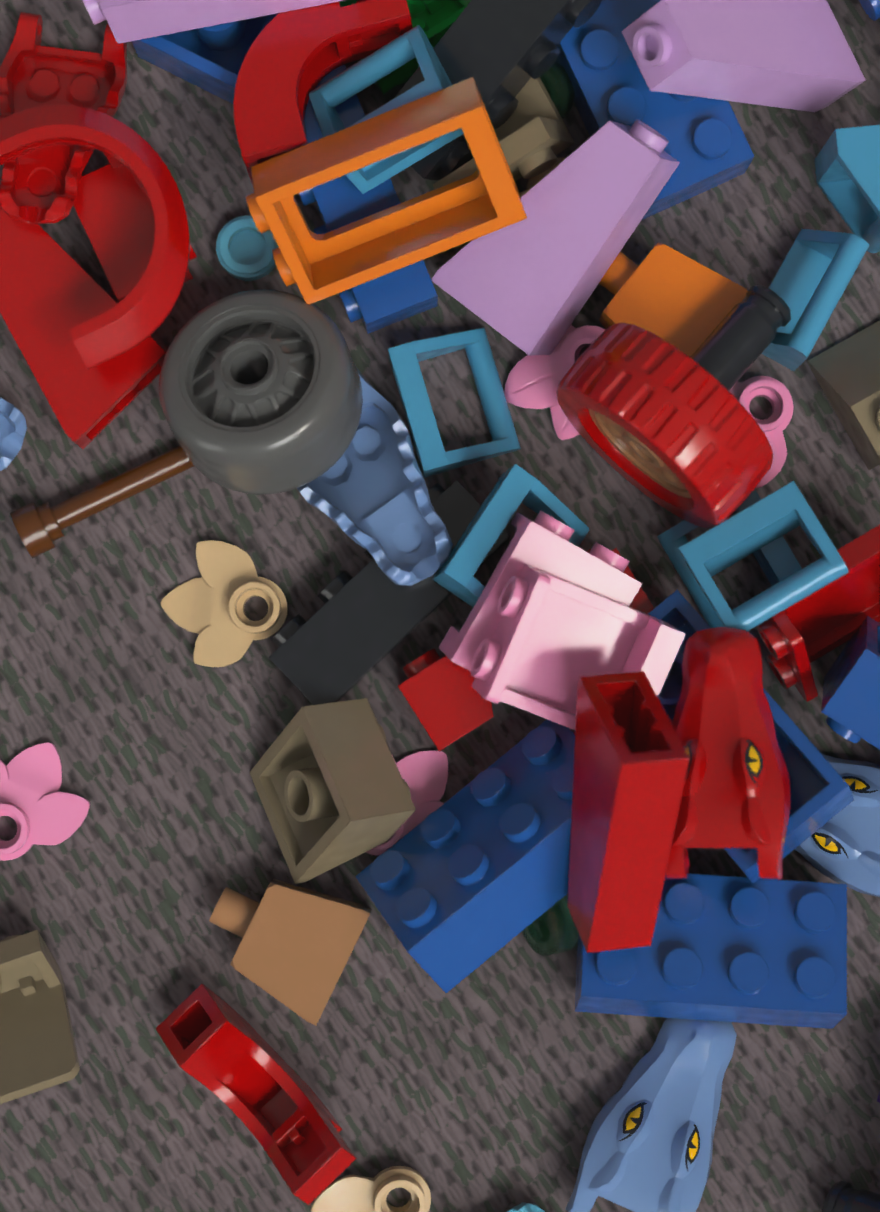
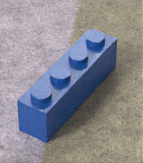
M345 65L327 74L315 88L346 70ZM357 94L335 107L345 128L365 117ZM310 98L305 110V131L308 143L323 138ZM346 175L298 193L303 206L314 202L317 206L324 225L313 229L316 234H325L400 204L390 178L364 194L357 189ZM423 260L338 293L350 323L362 319L367 334L438 306V296Z

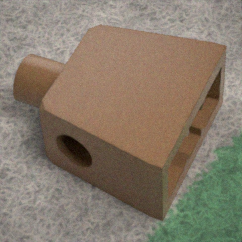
M273 879L260 903L226 887L214 908L209 922L243 938L230 964L235 970L304 1020L316 1026L372 909L363 904Z

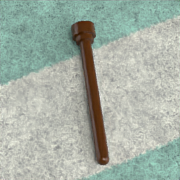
M179 445L52 507L48 502L38 507L34 502H31L10 512V515L27 551L32 558H35L56 547L54 541L65 536L63 529L194 467V465Z

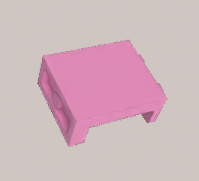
M542 511L539 512L534 522L516 513L511 524L517 528V531L461 630L451 626L439 649L452 662L471 671L477 649L484 639L492 640L502 617L498 613L501 593L512 576L519 578L524 564L630 606L642 585L639 581L623 573L630 561L597 542L594 543L589 553L570 543L569 540L575 530Z
M524 564L519 578L512 576L501 593L498 613L502 617L492 640L484 639L474 656L471 675L475 677L472 687L488 701L496 704L502 701L575 730L579 676L644 671L658 697L685 633L663 620Z

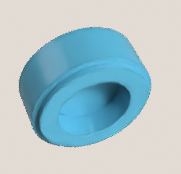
M250 215L236 217L223 226L217 237L216 252L222 267L228 274L239 280L253 281L265 277L276 266L272 250L278 248V245L271 230L260 233Z

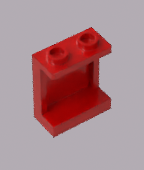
M880 525L837 549L849 573L757 626L764 644L771 653L766 656V660L776 679L784 689L794 685L806 702L818 696L810 663L850 640L867 615L878 623L880 622Z

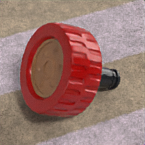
M762 285L752 286L748 290L745 301L735 305L691 357L661 337L639 326L628 323H616L609 326L576 360L559 382L556 391L558 403L568 420L586 442L610 466L642 493L669 512L689 523L707 529L719 525L732 515L769 471L773 462L772 448L763 430L746 408L729 391L775 339L778 328L780 326L785 327L791 320L790 308L784 300L775 292Z

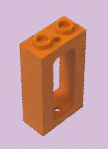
M473 77L252 166L254 193L246 196L250 214L259 232L264 233L271 230L278 248L273 249L272 254L284 284L290 286L296 283L306 304L309 305L527 219L517 185ZM462 128L478 167L472 175L325 234H316L309 229L294 195Z

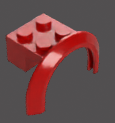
M64 104L41 105L22 110L0 120V165L35 149L59 144H75L98 149L105 154L110 163L80 178L77 196L73 204L113 292L119 301L118 304L102 314L67 329L86 368L89 370L138 346L161 326L178 300L184 283L193 279L188 264L189 261L197 258L190 243L187 213L178 186L161 157L145 139L121 121L90 108Z

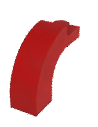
M358 0L355 4L340 7L339 2L282 12L276 15L263 28L245 55L238 73L233 101L236 134L241 155L252 185V166L309 144L305 131V110L309 100V92L314 90L327 74L346 63L364 59L413 28L407 0Z
M201 984L155 1028L179 1067L207 1087L233 1111L261 1144L293 1195L307 1205L315 1200L356 1159L339 1134L342 1130L341 1126L313 1090L240 1014L204 984Z

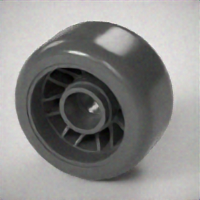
M267 289L242 291L207 305L193 315L175 335L167 349L160 372L159 396L165 419L185 455L203 475L218 485L233 491L257 495L276 494L294 490L312 482L327 472L342 457L354 438L360 423L363 405L362 386L358 370L345 338L337 325L321 308L315 304H306L304 298L288 292Z

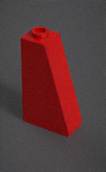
M0 207V314L65 434L80 448L84 449L160 374L166 352L149 336L138 346L88 370L67 329L102 314L117 303L39 224H31L11 218Z
M644 671L579 676L567 907L587 953L651 946L689 763V756Z

